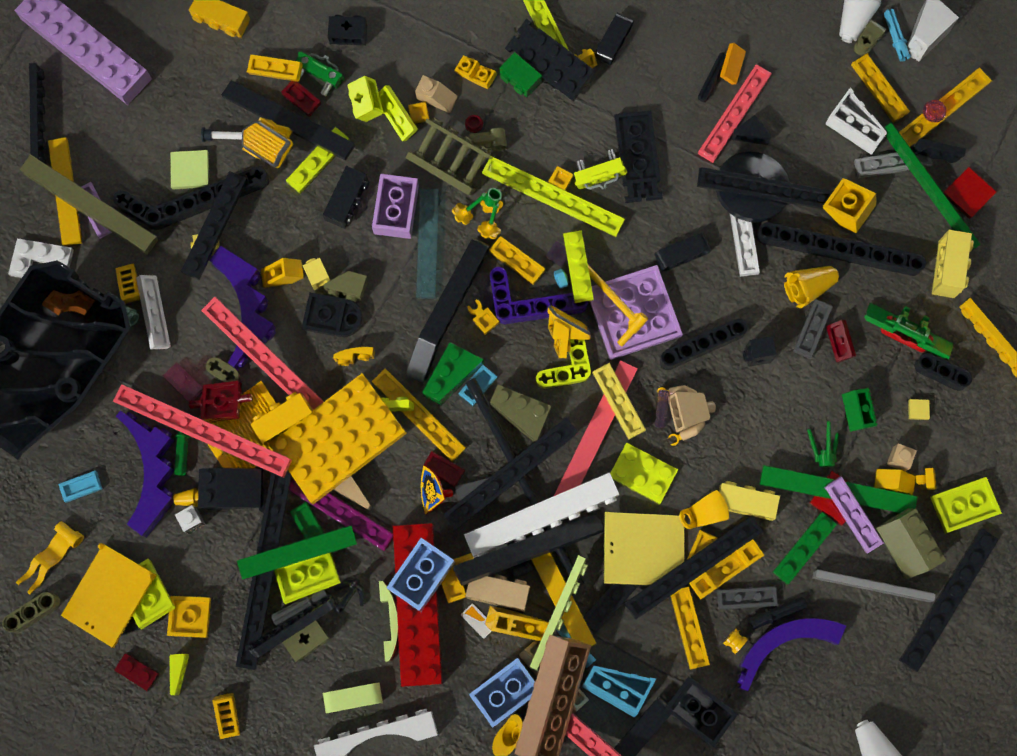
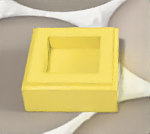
M908 400L909 419H930L929 400Z

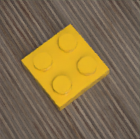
M170 596L176 608L169 612L167 636L208 638L211 598Z

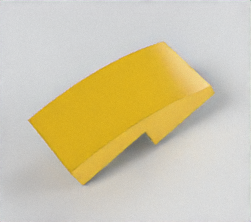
M464 55L454 70L460 76L486 89L490 88L497 76L495 70L484 67L477 60Z
M373 347L350 348L335 353L333 359L335 362H338V365L349 366V364L355 363V357L362 361H369V358L374 359L375 350Z

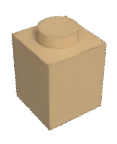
M898 443L892 448L887 465L906 472L911 469L917 450Z

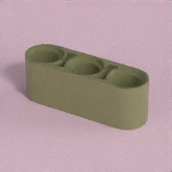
M49 592L38 595L8 614L3 619V628L13 633L24 631L59 608V596ZM48 597H51L52 604L47 607L45 601ZM31 608H34L35 614L30 618L28 612ZM16 618L18 625L13 629L11 623Z

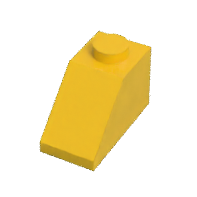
M282 258L261 269L262 283L265 288L293 284L304 278L302 262L297 259Z

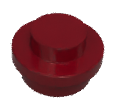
M478 115L467 117L465 120L467 131L470 133L480 132L483 128L482 118Z

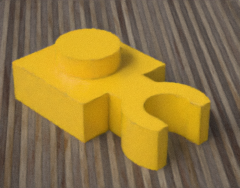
M476 299L475 303L478 308L473 310L470 306H467L470 314L476 315L473 321L486 335L500 322L488 307L482 310L481 302Z

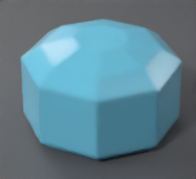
M563 269L554 271L558 287L561 289L567 287L569 281Z

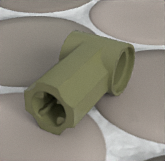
M493 128L489 132L469 134L470 138L475 141L474 145L478 147L483 145L492 151L507 149L504 128Z

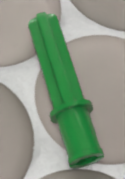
M177 431V435H175L177 444L174 474L184 476L187 469L188 442L191 436Z

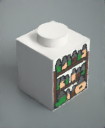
M193 505L175 514L183 532L187 534L206 525L198 509Z

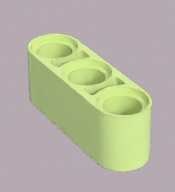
M380 682L323 693L326 713L383 703Z

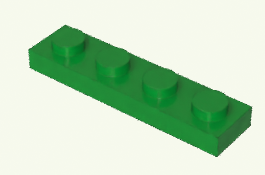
M821 512L772 573L788 585L837 524Z

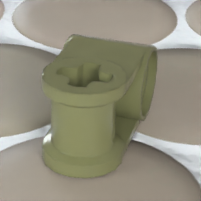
M871 19L854 45L855 53L860 56L869 53L875 44L880 41L887 29Z

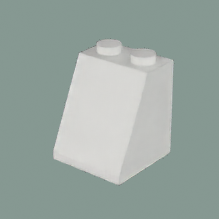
M940 0L925 1L907 44L909 54L918 62L949 34L959 18Z

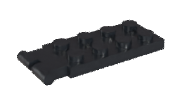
M526 18L517 31L521 34L519 39L513 36L505 49L510 53L513 50L519 54L524 61L542 75L543 79L574 102L596 71L540 28L537 31L530 26L532 22Z
M651 110L614 114L619 157L628 172L622 176L623 187L627 186L628 196H624L625 203L642 202L641 195H645L646 201L662 200V192H658L657 183H660V173Z

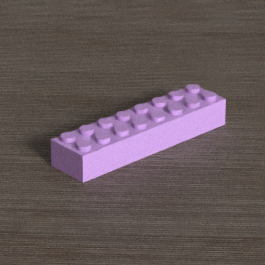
M24 0L14 10L23 22L126 105H129L152 80L144 67L60 0Z

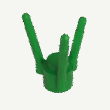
M827 421L826 450L820 451V455L811 429H807L815 455V462H819V467L835 466V462H837L836 454L839 433L835 434L833 450H831V422Z

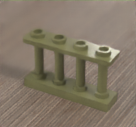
M436 118L432 120L426 119L425 122L430 124L431 127L419 150H416L415 153L408 152L406 159L462 192L473 195L476 188L472 187V181L485 157L493 159L494 156L490 154L491 150L483 145L480 147L474 145L475 141L467 136L462 138L458 135L459 131L452 127L448 129L443 127V122ZM437 130H440L447 134L434 160L430 162L425 159L426 155L424 154ZM453 139L463 145L450 169L445 171L440 168V163ZM471 148L479 154L466 178L460 180L456 177V172L467 151Z

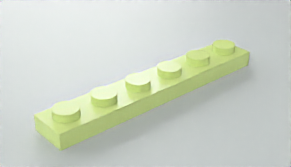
M579 555L531 662L530 668L536 671L540 669V662L543 658L549 635H554L556 630L560 631L564 622L561 618L564 612L568 613L572 601H569L572 593H577L580 583L577 581L580 575L584 576L587 570L586 558Z

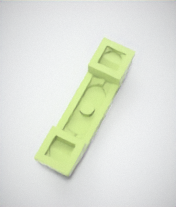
M379 581L380 601L382 603H389L391 641H384L385 662H391L399 640L397 605L391 591L386 588L385 582Z

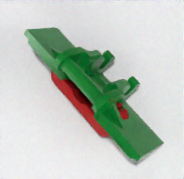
M869 303L864 318L866 321L880 327L884 335L919 352L929 351L943 359L950 358L954 343L930 332L931 330L928 328L930 317L924 315L918 325L907 319L911 309L907 306L897 316Z

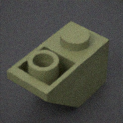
M347 271L325 283L324 289L328 292L329 296H343L354 303L357 301L362 302L369 280L366 275Z

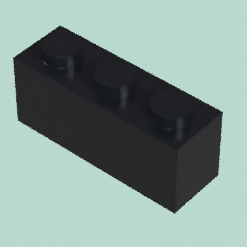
M348 166L345 167L323 213L325 221L344 229L347 224H351L354 217V209L359 207L362 199L361 195L363 191L366 192L369 186L367 174Z

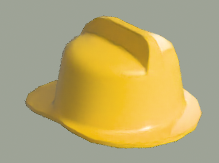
M511 715L497 732L492 746L495 756H508L516 749V743L519 739L523 723L519 715Z

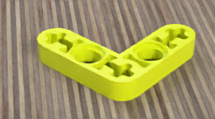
M568 339V341H571V345L575 344L574 339ZM577 339L578 344L582 343V345L571 347L569 352L571 365L540 371L536 376L537 385L540 388L547 389L587 381L590 377L591 369L585 340ZM580 349L583 351L584 356L581 359H576L573 356V352ZM580 368L587 371L585 377H581V374L574 375L575 379H572L571 369H574V373L579 372ZM565 371L568 373L569 378L561 381L558 378V373ZM552 373H555V383H553V379L547 380V384L539 381V379H542V375L550 378Z

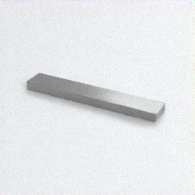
M823 570L813 572L812 579L925 602L935 601V594L927 591Z

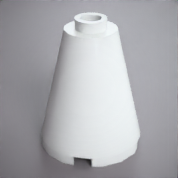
M844 0L839 32L842 41L847 43L857 41L866 25L880 7L881 0Z
M864 720L857 724L858 728L855 732L862 756H902L873 721Z

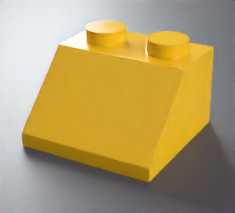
M842 178L823 205V209L840 226L857 233L876 206V193Z

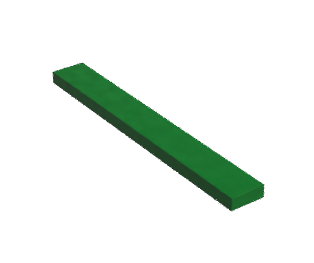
M892 123L888 124L884 128L887 132L885 137L954 231L972 233ZM972 233L971 240L974 241L972 250L980 246V243Z
M763 465L759 484L831 499L824 486L835 479ZM846 482L860 505L898 513L908 508H916L918 496Z

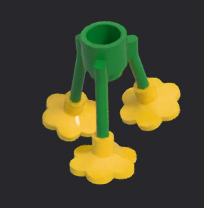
M490 188L487 193H482L469 206L457 203L452 209L455 220L462 222L464 225L469 224L473 219L471 209L480 203L485 213L492 214L488 222L483 221L477 230L484 238L496 239L497 235L501 233V229L497 227L494 219L499 209L503 207V202L501 201L502 193L499 189Z

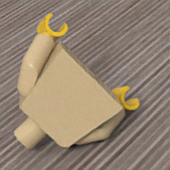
M688 386L671 387L669 390L660 387L657 390L658 393L665 392V395L658 397V400L664 401L668 398L676 433L680 432L679 435H669L668 439L673 436L677 438V442L671 444L672 446H676L679 440L684 441L696 436L705 427V422L710 420L709 413H713L716 410V405L713 401L706 402L703 393H697L696 390Z

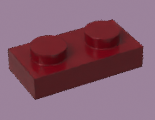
M291 81L281 91L285 98L309 117L321 105V101L297 81Z
M840 320L826 326L836 362L856 357L846 320Z
M128 653L123 655L114 671L146 691L150 690L159 676V673Z

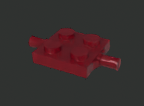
M240 381L203 385L200 400L189 401V408H200V419L206 422L239 419L241 403L252 402L253 396L252 394L241 395L242 383Z

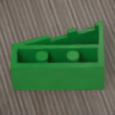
M449 343L422 392L423 396L442 405L466 380L470 379L484 365V359Z

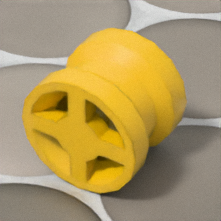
M734 629L723 644L732 648V652L736 654L748 639L742 637L739 631Z

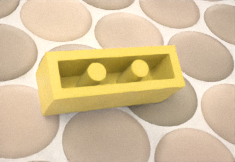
M725 481V484L722 483L719 486V492L725 499L730 512L748 516L753 515V517L770 521L776 519L780 496L775 495L774 491L764 490L760 492L756 491L755 487L747 485L742 488L738 487L737 483Z

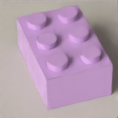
M380 174L372 223L374 234L411 239L419 190L418 178Z

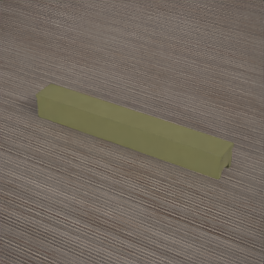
M29 154L28 159L19 169L25 176L144 254L148 255L154 245L158 243L159 240L155 235L31 154Z

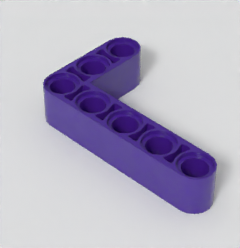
M496 267L490 272L495 314L501 324L549 318L548 306L556 307L555 305L558 302H563L566 305L565 308L559 310L568 315L579 314L587 309L588 301H585L583 306H577L574 303L573 293L511 302L506 270ZM500 274L504 278L501 281H496L494 276ZM500 292L507 295L504 299L496 297ZM545 305L547 310L540 312L537 310V307ZM526 308L528 313L521 315L518 310ZM506 310L509 312V316L501 317L499 313Z

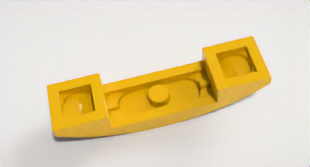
M752 539L689 584L701 600L763 557L764 554Z

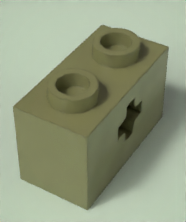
M316 620L282 643L294 661L299 663L331 638L320 622ZM303 635L310 636L308 638V644L305 642H301L303 640Z

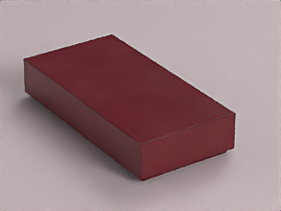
M431 451L423 464L431 468L440 479L454 487L457 486L465 472L461 467Z

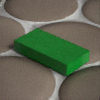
M308 502L290 511L305 539L325 534Z

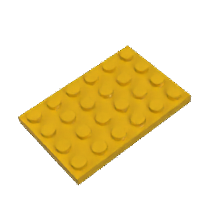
M361 373L315 408L311 415L303 418L274 439L270 445L276 453L292 460L288 471L310 503L314 505L407 433L365 375Z

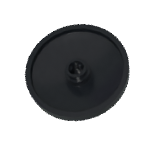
M749 151L735 154L728 158L720 168L721 171L790 183L784 168L770 156L759 152ZM716 190L721 205L734 217L747 222L770 220L777 216L787 204Z

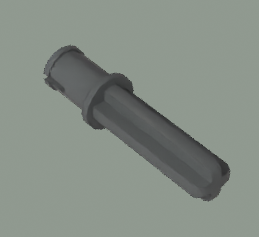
M321 590L305 596L271 616L274 624L279 625L327 596L325 590Z

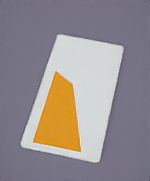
M473 603L461 614L483 639L491 632L485 625V615Z

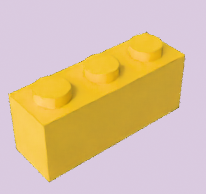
M193 0L189 8L194 21L198 23L204 22L214 30H223L231 37L237 36L241 38L251 20L247 11L220 0Z
M294 392L286 397L287 401L283 404L278 402L269 408L271 411L264 415L262 412L253 418L254 422L250 425L262 444L272 440L313 413L311 406L302 393L297 394Z

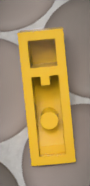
M494 606L489 607L485 625L491 631L537 641L542 640L549 622Z

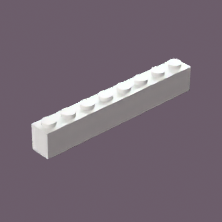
M607 473L464 534L473 557H479L493 549L498 550L506 547L512 541L517 543L525 540V536L531 533L533 536L544 532L543 528L551 526V528L557 527L562 524L561 520L569 518V520L581 516L580 512L582 511L592 512L598 509V505L605 502L606 505L617 501L616 497L619 496L611 474Z

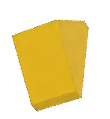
M876 469L874 487L913 495L916 476L903 470Z

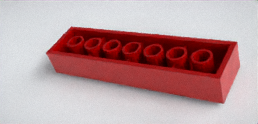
M432 523L393 526L395 574L420 538H423L435 547L434 526ZM437 590L422 612L396 595L401 687L443 684Z

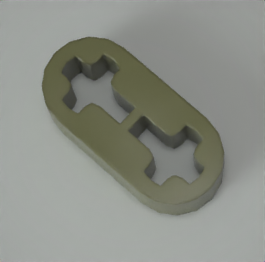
M213 357L207 361V371L220 381L231 382L240 380L239 372L221 359ZM217 362H218V366H219L222 370H221V371H218L217 369H214V370H213V368L211 367V365H212V364H217ZM234 372L235 379L227 381L228 377L224 373L232 374Z

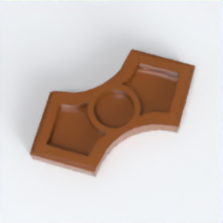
M53 290L43 301L42 305L57 315L66 311H74L85 315L94 305L95 300L79 290L73 294H63Z

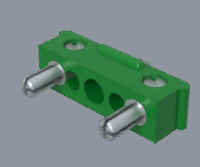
M298 52L299 56L296 61L303 64L300 78L305 71L324 81L326 84L321 91L322 95L327 96L332 86L338 89L341 82L345 80L344 76L338 72V67L329 61L328 56L320 57L314 53L307 55L303 52ZM311 56H314V57H316V58H318V59H320V60L326 59V62H327L329 65L335 67L336 70H334V69L330 68L329 66H327V65H325V64L319 62L318 60L312 58Z

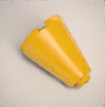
M832 266L790 271L785 275L787 282L784 283V288L789 300L792 303L796 302L798 304L796 307L803 308L838 282L839 273Z

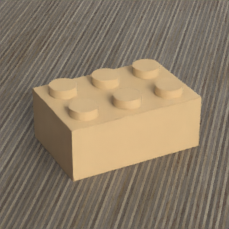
M495 575V578L486 576L468 583L466 598L525 612L530 586L526 585L527 582L515 579L514 582L507 581L505 576Z

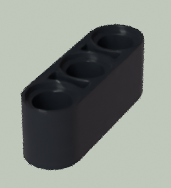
M618 12L616 13L595 51V58L608 65L613 63L633 26L634 20Z
M700 233L660 249L654 255L662 272L702 257L712 250L704 233Z
M923 354L915 361L914 367L918 373L954 390L961 391L972 382V375L968 371L932 354ZM922 360H926L929 363V368L922 365ZM939 369H944L947 372V376L941 375ZM958 376L964 379V384L958 382Z

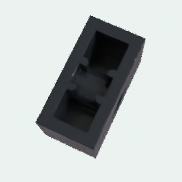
M343 15L329 16L328 40L330 44L366 46V17L359 15L345 17Z
M773 336L749 340L743 351L744 362L748 363V367L771 363L777 355Z

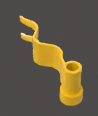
M60 521L55 526L54 530L57 533L49 546L33 558L28 571L16 581V584L20 585L29 579L41 564L37 580L27 591L29 595L43 583L48 570L63 559L70 546L76 548L84 540V536L81 533L75 532L63 521Z

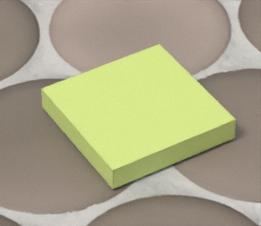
M208 150L170 152L172 189L204 188L209 186Z

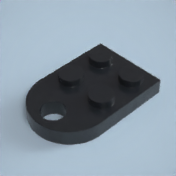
M309 292L302 330L337 337H348L359 330L362 324V313L356 303L344 298ZM355 315L357 322L349 324L347 323V318Z

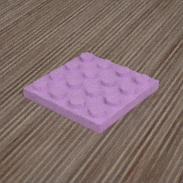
M657 265L605 282L634 313L641 312L648 317L647 322L636 334H633L623 347L617 341L628 330L630 319L598 285L592 286L594 300L589 302L610 360L682 337V331Z

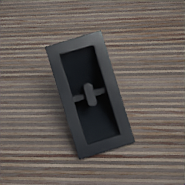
M754 115L734 129L731 140L768 145L771 134Z

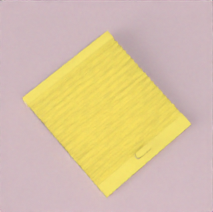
M605 512L604 584L651 585L684 562V526L680 521V516Z

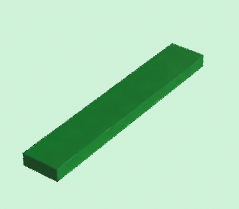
M348 526L237 560V564L243 580L356 545L357 542L352 526Z

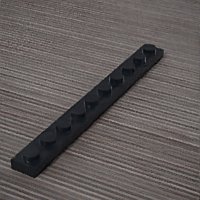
M271 473L257 554L279 548L292 475L286 473L284 478ZM274 570L252 577L236 667L251 670L257 669L258 658H254L248 648L263 636Z

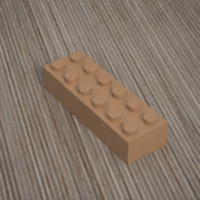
M549 635L514 754L518 756L560 755L591 645L572 638Z

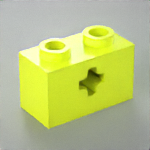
M363 76L348 84L349 97L356 119L368 122L384 114L375 79Z

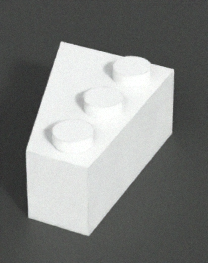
M850 87L830 114L826 125L872 155L887 132L876 118L870 115L864 107V103L858 100Z

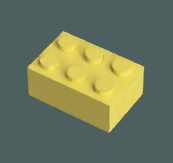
M948 230L939 240L932 295L955 298L963 289L967 288L969 277L966 275L971 265L969 252L972 251L974 241L971 240L972 233Z

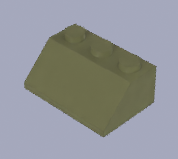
M908 508L876 527L877 532L905 579L930 571L946 561L915 508Z

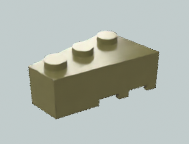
M497 385L490 401V405L494 410L511 422L520 432L531 439L533 443L540 438L551 412L550 405Z

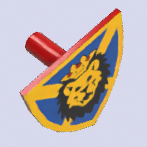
M423 465L421 498L426 515L446 500L445 497H452L453 491L451 489L443 490L439 476L431 468Z

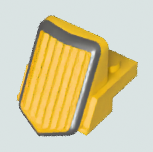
M260 117L258 121L252 122L242 130V150L257 159H262L272 167L279 168L293 145V141L289 139L293 131L288 127L274 123L272 120Z
M548 306V330L554 339L555 351L559 358H567V352L571 350V341H568V339L590 340L589 329L584 323L554 306Z

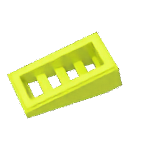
M189 654L170 655L171 695L180 694Z

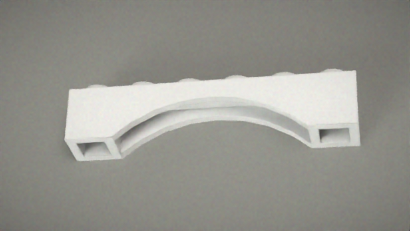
M423 709L416 711V716L408 718L407 714L396 717V722L389 723L388 720L376 723V728L369 729V725L358 728V733L350 735L349 731L337 734L338 739L330 740V737L318 740L319 744L314 745L316 756H347L365 740L385 734L402 735L417 741L437 736L438 731L433 713Z

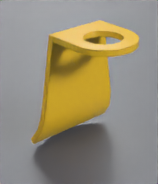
M715 490L691 507L681 510L679 516L682 525L687 529H692L728 520L729 510L722 494ZM684 514L690 518V524L686 523Z

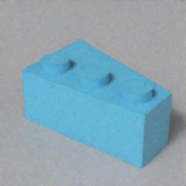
M593 666L582 688L635 717L656 679Z

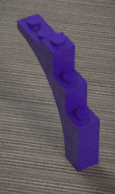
M219 246L209 261L227 277L236 291L241 309V322L266 344L268 340L270 341L274 337L276 327L273 323L259 315L268 306L267 298L251 288L258 283L260 272L235 254ZM236 345L228 364L238 371L240 367H244L247 363L248 355Z
M120 410L116 417L128 428L135 438L144 466V482L141 497L127 525L141 536L147 538L174 503L171 497L173 493L163 487L174 473V469L171 468V462L164 457L162 458L174 440L170 438L172 434L163 427L161 430L157 427H154L152 430L145 423L138 424L135 421L137 417L129 411L125 414Z

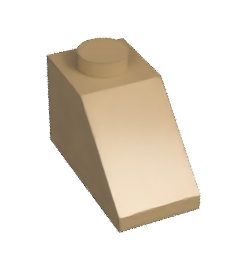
M424 75L415 90L417 100L426 102L448 113H451L458 98L456 94L441 82Z

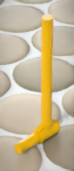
M588 264L590 278L630 319L628 330L617 341L623 347L633 334H636L647 322L648 317L641 312L634 313Z

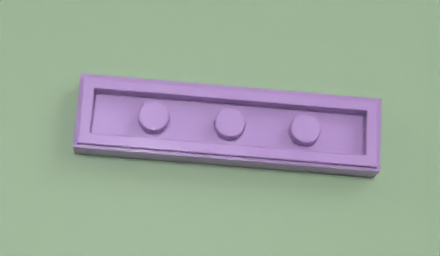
M841 476L824 486L867 554L884 543Z

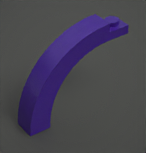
M813 618L794 620L769 630L758 638L743 656L739 666L746 670L745 672L742 671L739 675L737 682L740 684L738 688L744 691L749 690L760 664L779 645L797 638H815L837 645L840 643L846 625L826 619Z

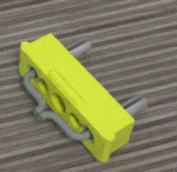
M613 149L608 151L610 161L585 169L583 160L577 161L579 171L575 172L574 175L576 179L575 185L578 189H594L597 187L606 189L607 184L617 181L620 176L628 173L621 158H616Z

